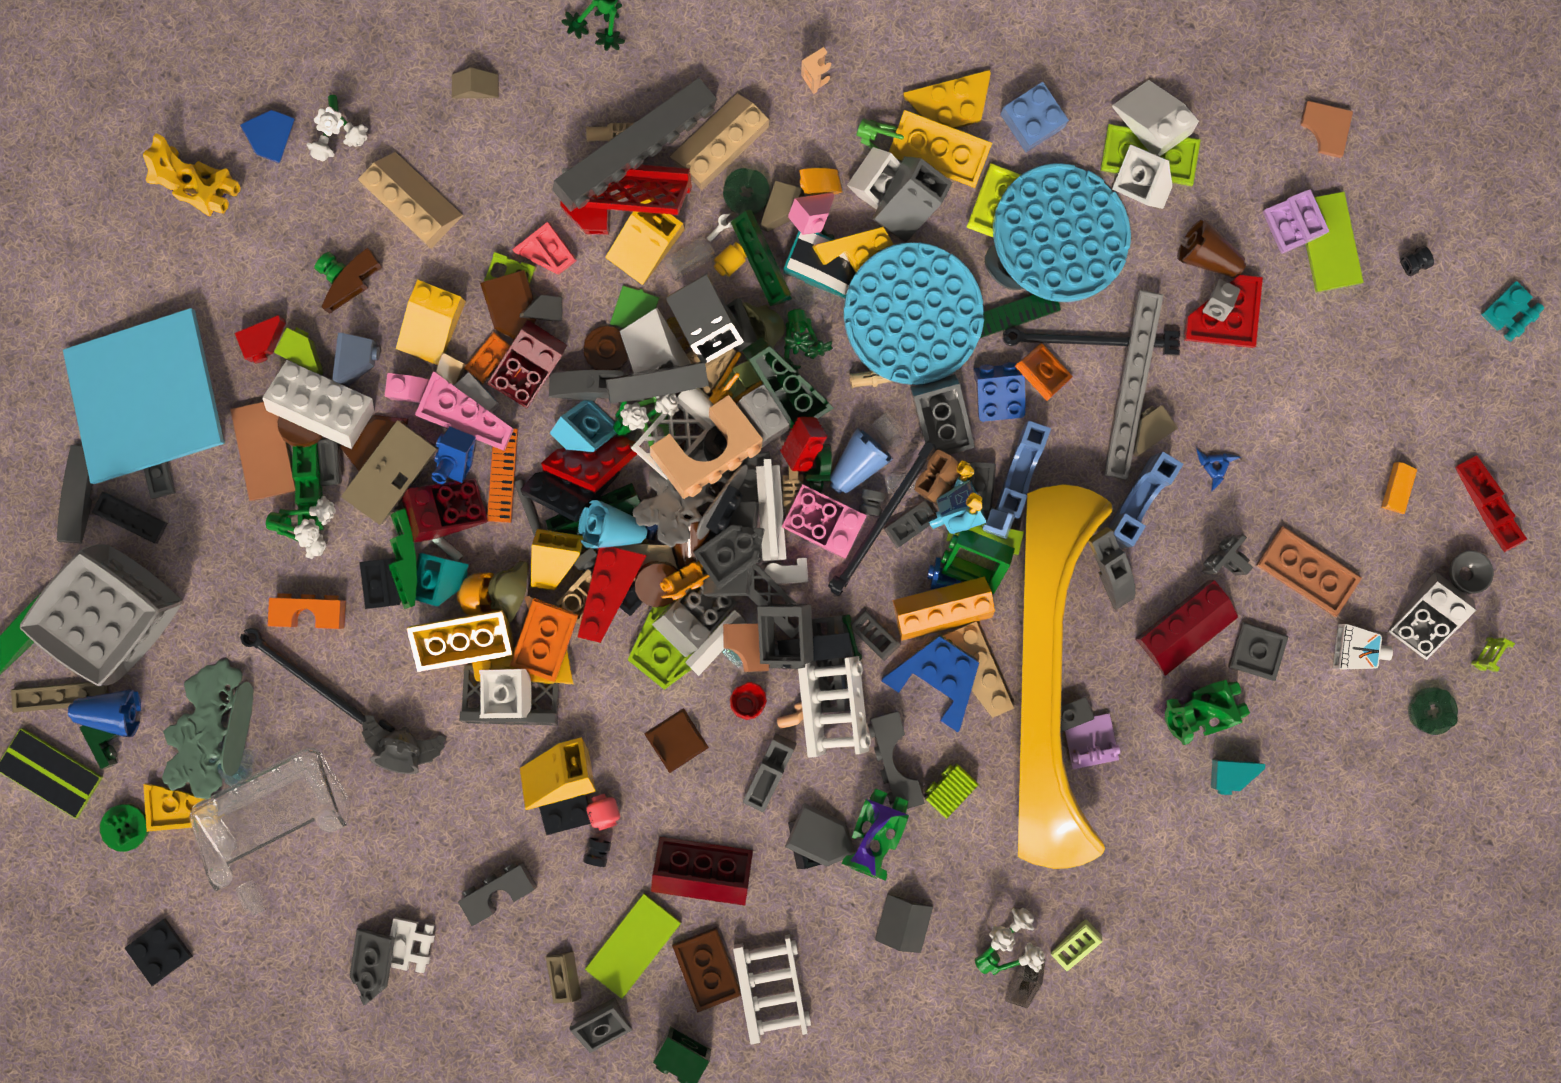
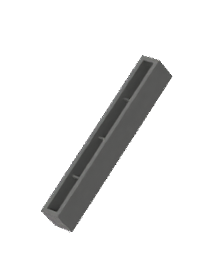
M700 78L696 79L556 178L552 191L570 212L576 207L579 209L584 207L589 202L590 197L595 194L597 196L602 194L608 188L607 185L613 181L615 183L620 181L629 169H637L649 155L653 157L659 153L664 144L667 142L669 144L673 143L684 130L690 131L702 117L704 119L708 118L715 111L714 106L717 98Z

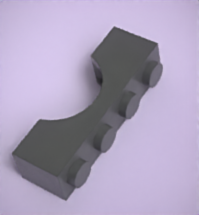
M899 711L870 718L871 724H867L870 737H875L878 745L874 747L877 761L882 760L884 769L880 770L884 784L889 783L891 792L887 793L890 807H893L896 797L908 801L907 809L925 804L919 781L899 773L893 763L894 747L898 740L905 735Z

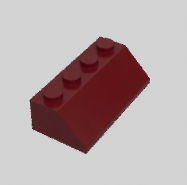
M1209 580L1139 635L1136 641L1164 676H1166L1235 621L1238 615L1230 598L1215 580Z
M659 837L652 874L651 892L745 906L753 850Z

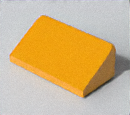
M1395 462L1393 464L1381 508L1405 514L1417 469L1402 462Z

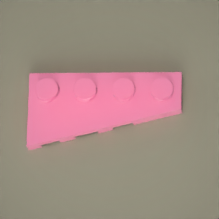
M434 371L415 414L417 417L447 429L450 426L476 437V440L505 451L514 430Z

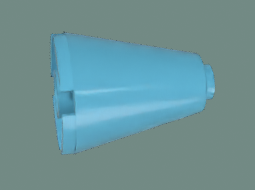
M592 500L589 502L592 503L590 507H585L581 513L578 530L579 534H583L584 540H581V543L587 548L594 549L640 544L647 536L646 526H639L636 523L635 517L602 501Z

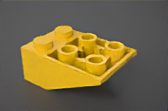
M648 199L641 203L647 204L651 201ZM633 211L605 258L641 285H644L684 232V225L671 214Z
M582 737L558 743L520 767L526 810L595 792L589 750Z

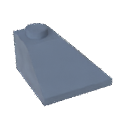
M338 333L332 380L349 387L373 368L375 360L378 361L380 357V347L377 346V343L372 339Z

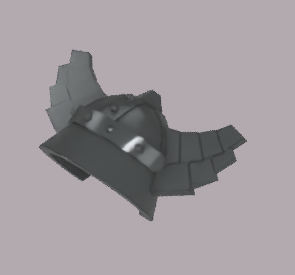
M365 716L366 722L362 723L363 731L361 733L365 739L364 743L374 752L370 757V761L392 772L417 774L419 772L418 765L433 762V759L438 757L445 747L443 742L446 738L441 735L430 740H416L407 727H402L390 733L375 721L374 716Z

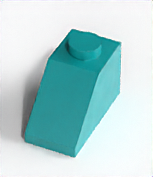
M1212 759L1211 788L1218 790V794L1232 795V791H1241L1264 771L1265 764L1260 762Z

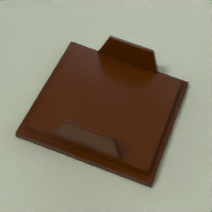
M684 708L644 733L669 773L709 748Z

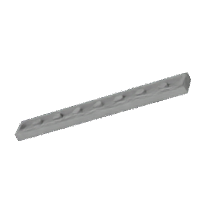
M1140 290L1138 293L1104 476L1128 480L1164 294Z

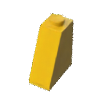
M537 529L532 542L531 587L555 590L580 556L583 545L581 540H584L583 536Z

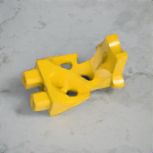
M155 133L151 147L143 153L148 168L147 183L165 186L172 191L173 196L177 199L190 203L208 216H211L214 211L224 214L229 206L228 200L224 198L226 194L237 196L241 191L238 181L232 179L228 169H215L199 161L195 165L183 163L178 158V150L173 146L169 147L166 139L160 134ZM184 175H190L192 179L190 182L185 183L182 181ZM205 175L211 176L208 179L202 178Z

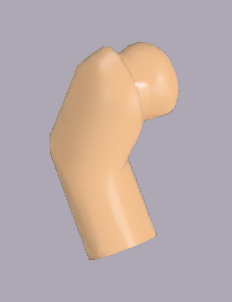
M802 702L795 704V713L777 718L780 729L798 725L803 720Z

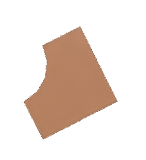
M1311 101L1305 103L1301 126L1308 128L1315 135L1318 142V153L1338 158L1343 157L1353 111Z
M758 623L723 624V648L730 649L738 654L743 662L744 672L769 671V664H760Z

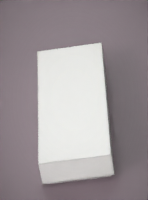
M735 610L716 628L699 649L686 660L685 663L698 676L724 650L723 624H747Z

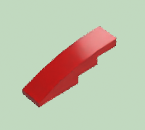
M1476 455L1456 466L1458 475L1481 517L1504 553L1524 543L1527 537L1514 521L1516 516L1503 499L1504 492Z

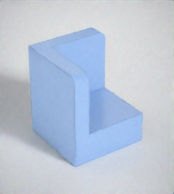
M991 508L986 525L984 524L982 529L984 532L1007 539L1015 516L1012 513L1008 512L1007 514Z

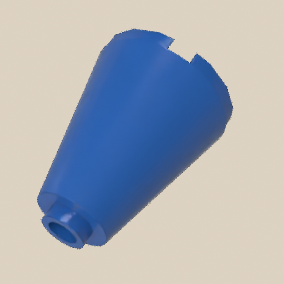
M129 689L78 698L69 705L68 717L71 718L73 723L123 737H133L140 724V721H135L136 711H141L140 695L137 691Z

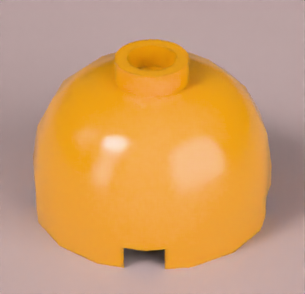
M493 573L472 574L461 584L457 592V600L466 615L498 611L491 609L492 601L488 595V586L491 578L494 576Z

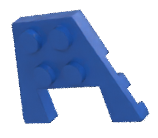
M939 635L909 659L899 664L893 671L887 673L881 681L899 693L910 676L915 674L953 700L940 721L956 732H959L979 666V660L942 635Z

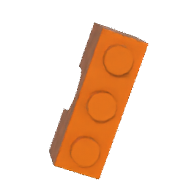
M277 593V598H269L268 626L297 627L299 614L303 610L308 609L315 616V628L344 629L346 601L339 600L337 595H324V600L315 599V595L301 594V599H292V594Z

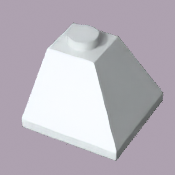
M1130 145L1112 190L1145 205L1163 209L1172 189L1169 160Z

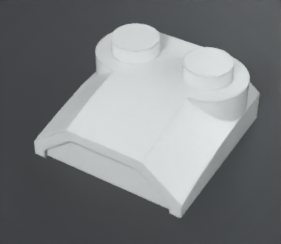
M479 670L481 692L480 718H526L531 710V678L527 670Z

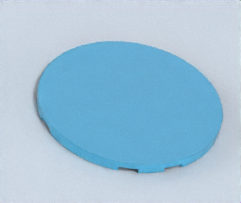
M1045 164L1020 175L1002 195L993 220L995 248L1008 274L1025 290L1051 301H1080L1101 292L1112 283L1123 269L1131 244L1129 218L1117 193L1113 192L1098 175L1071 164Z
M900 243L879 251L869 258L855 273L845 296L843 308L844 326L854 352L874 373L900 384H927L954 373L974 352L983 330V299L974 276L956 256L938 248V246L927 243Z

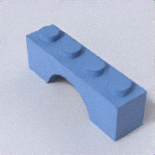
M1027 421L1024 424L995 510L1007 514L1008 512L1012 513L1015 516L1014 519L1020 518L1027 499L1032 475L1045 448L1051 428L1032 421Z

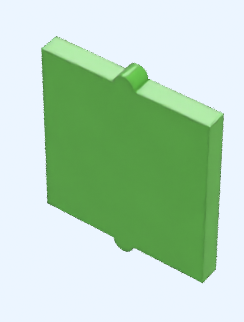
M622 286L610 324L623 329L654 310L657 307L659 297L644 293L642 289L638 291Z

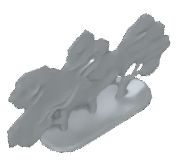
M704 439L689 454L690 458L696 461H708L704 454ZM686 442L684 445V452L687 450ZM723 442L719 447L725 450L727 443ZM745 464L741 465L731 478L729 477V470L724 472V476L717 482L722 481L726 485L716 498L709 495L708 488L711 484L708 483L702 487L701 492L696 496H688L683 499L669 479L666 480L657 471L649 472V485L657 491L658 496L643 499L633 509V517L636 518V523L639 526L658 525V540L669 547L689 542L691 537L690 524L699 521L696 535L701 540L709 532L706 525L728 485L739 490L747 474L748 467ZM705 502H712L702 517L697 508L705 504ZM687 514V515L691 516L692 518H691V519H686V518H684V516Z

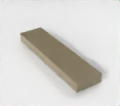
M91 682L11 689L12 712L68 708L75 699L109 693L108 685L97 686Z

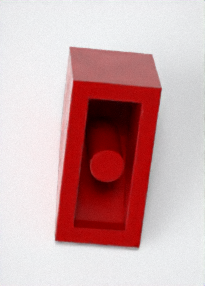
M277 315L234 333L244 359L255 364L266 361L268 359L267 356L274 353L286 325L285 319Z

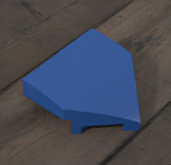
M270 110L240 124V127L256 155L280 163L295 118Z

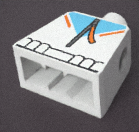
M1338 624L1333 668H1378L1379 659L1391 660L1393 648L1381 645L1382 635L1348 624Z

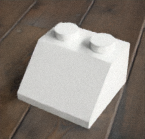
M873 147L847 186L860 199L877 209L901 163L892 153Z

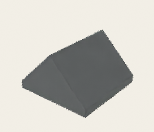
M887 894L875 941L898 951L921 953L933 906Z
M615 997L575 1018L569 1027L572 1034L589 1053L632 1031Z

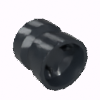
M1423 245L1415 249L1413 253L1408 252L1401 255L1400 263L1405 273L1411 277L1419 273L1420 269L1426 270L1433 267L1434 258L1429 248Z
M589 837L587 842L588 852L584 854L583 862L597 867H606L608 860L606 854L610 851L612 843L603 840V843L598 842V838Z

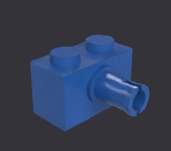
M450 426L445 434H440L436 443V447L439 450L434 459L437 467L432 473V479L435 482L444 484L447 478L461 483L464 481L472 467L476 437Z

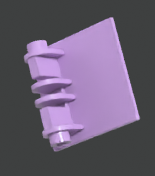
M1110 713L1094 716V720L1065 731L1072 769L1119 760L1120 748L1115 742Z

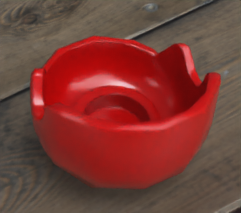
M747 682L736 687L730 697L731 710L736 717L745 720L758 717L763 712L767 703L766 692L760 685L753 682Z

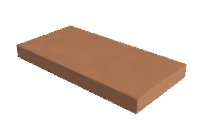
M264 402L230 409L249 501L295 492V481L292 478V462L288 443L283 440L278 431L277 421L279 416L266 411Z
M1284 526L1280 527L1256 566L1334 617L1339 615L1362 577Z

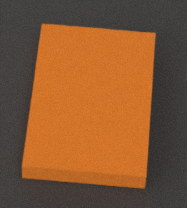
M534 598L510 666L516 669H526L530 674L556 682L579 614Z

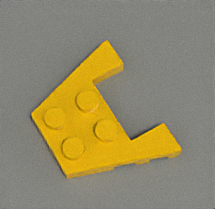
M879 227L815 244L812 247L823 265L828 264L844 253L855 272H857L869 258L894 244L884 227Z

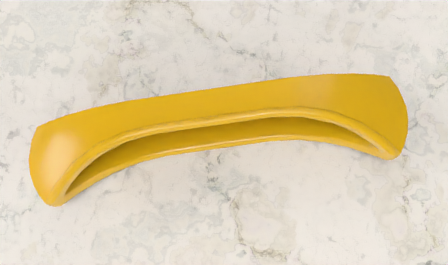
M1063 484L1044 487L1027 493L1018 857L1032 864L1052 869L1083 865L1101 856L1105 850L1103 840L1085 817L1070 788L1063 762L1060 732L1063 618L1067 590L1076 562L1084 547L1096 530L1110 516L1113 508L1110 501L1089 489Z

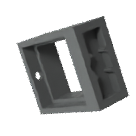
M765 604L757 607L760 664H769V668H782L783 665H791L792 669L805 668V664L814 661L811 604ZM773 616L799 617L800 655H775Z

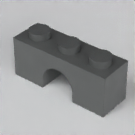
M513 862L503 869L505 873L499 877L493 874L482 881L484 885L476 889L475 886H472L462 892L463 898L458 903L471 926L476 925L496 912L491 901L494 891L503 890L507 892L513 902L537 888L524 862L519 865Z

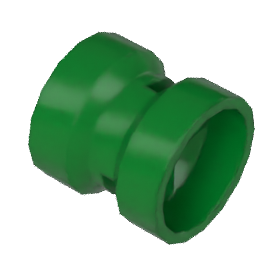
M329 251L317 260L314 269L320 274L326 275V279L333 284L346 265L338 262L336 257Z

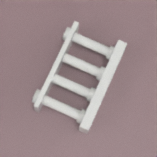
M859 656L845 658V665L818 667L816 661L805 664V668L798 669L808 758L825 755L827 748L855 746V754L869 751L871 738L867 733L861 679L863 667L859 661ZM847 674L848 689L827 691L819 689V677ZM849 698L851 713L826 715L822 713V700ZM852 722L853 737L826 738L824 736V724Z
M790 934L785 935L786 944L752 951L744 949L743 943L735 944L733 947L750 1044L760 1043V1035H763L766 1031L801 1025L802 1034L804 1035L807 1034V1026H811L809 1011L804 1012L795 966L794 955L798 954L796 940L791 941ZM788 954L790 968L754 975L753 972L748 973L747 964L751 963V960ZM786 978L793 979L794 992L762 998L753 997L751 988L755 987V984ZM797 1001L799 1012L797 1016L765 1022L757 1020L756 1011H760V1008Z

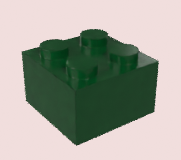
M670 1026L656 1050L653 1063L660 1072L675 1075L680 1083H698L710 1062L711 1049Z

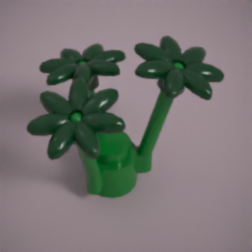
M592 0L591 4L580 16L578 12L572 16L566 11L565 16L567 19L561 21L562 24L568 26V34L574 32L575 36L581 39L582 34H589L587 29L584 28L588 24L584 19L594 7H597L598 9L594 15L600 16L604 14L605 22L609 21V26L605 28L604 34L595 33L596 37L599 38L595 41V44L604 45V50L608 51L610 47L619 50L618 44L625 43L624 39L618 38L620 35L619 31L613 32L614 20L619 18L617 9L622 7L621 3H617L618 0Z
M793 309L788 312V322L785 324L784 359L799 372L798 369L801 366L793 365L794 362L789 359L790 349H793L794 355L801 349L803 352H807L804 354L806 357L810 356V359H814L818 354L824 356L825 352L832 350L833 347L831 346L832 341L824 344L823 341L817 339L812 328L811 319L806 318L804 310ZM807 328L808 333L801 335L800 333H803Z

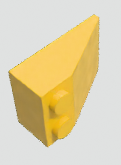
M417 279L408 301L396 349L438 365L442 354L446 352L466 301L461 296Z

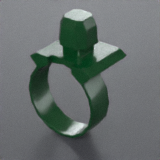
M823 444L822 450L817 454L816 468L803 471L806 481H809V488L819 493L823 490V481L831 480L832 452L830 444Z

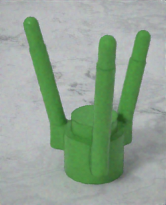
M864 118L859 125L856 135L862 138L860 143L867 145L871 149L873 147L880 149L870 141L871 139L875 141L878 133L901 140L904 139L903 135L892 132L897 131L898 127L879 123L871 119L869 121Z

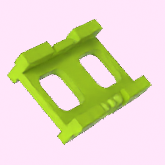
M494 252L484 282L496 278L491 276L494 264L498 262L507 266L505 275L515 273L518 270H525L529 274L528 282L530 285L536 266L524 262L519 263L505 255Z
M1487 637L1485 641L1488 643L1478 659L1473 660L1471 664L1480 671L1489 669L1492 672H1498L1500 669L1496 665L1505 649L1507 647L1513 648L1515 643L1506 638ZM1500 648V650L1498 651V653H1497V655L1495 656V658L1492 659L1493 656L1495 655V653L1497 652V650Z

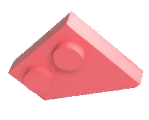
M549 222L545 223L512 249L515 253L558 275L577 261Z

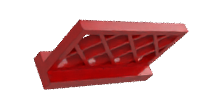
M640 165L635 170L631 168L620 181L616 183L613 181L607 185L608 188L598 196L595 194L590 197L589 202L585 206L586 208L678 215L686 193L690 194L692 189L690 168ZM615 190H619V191H620V192H618V193H616V194H613V195H610V194H609L610 192L615 191ZM639 191L643 193V194L638 195V196H636V197H634V196L632 195V194H635V193H637V192H639ZM662 193H664V194L666 195V196L661 197V198H659V199H657V198L655 197V196H657V195H659V194H662ZM600 196H604V197H605V198L602 199V200H595L596 198H598V197H600ZM625 197L628 199L627 201H624V202H619V201H618V200L623 199V198H625ZM648 199L651 201L647 204L641 203ZM670 201L675 203L674 206L663 205Z

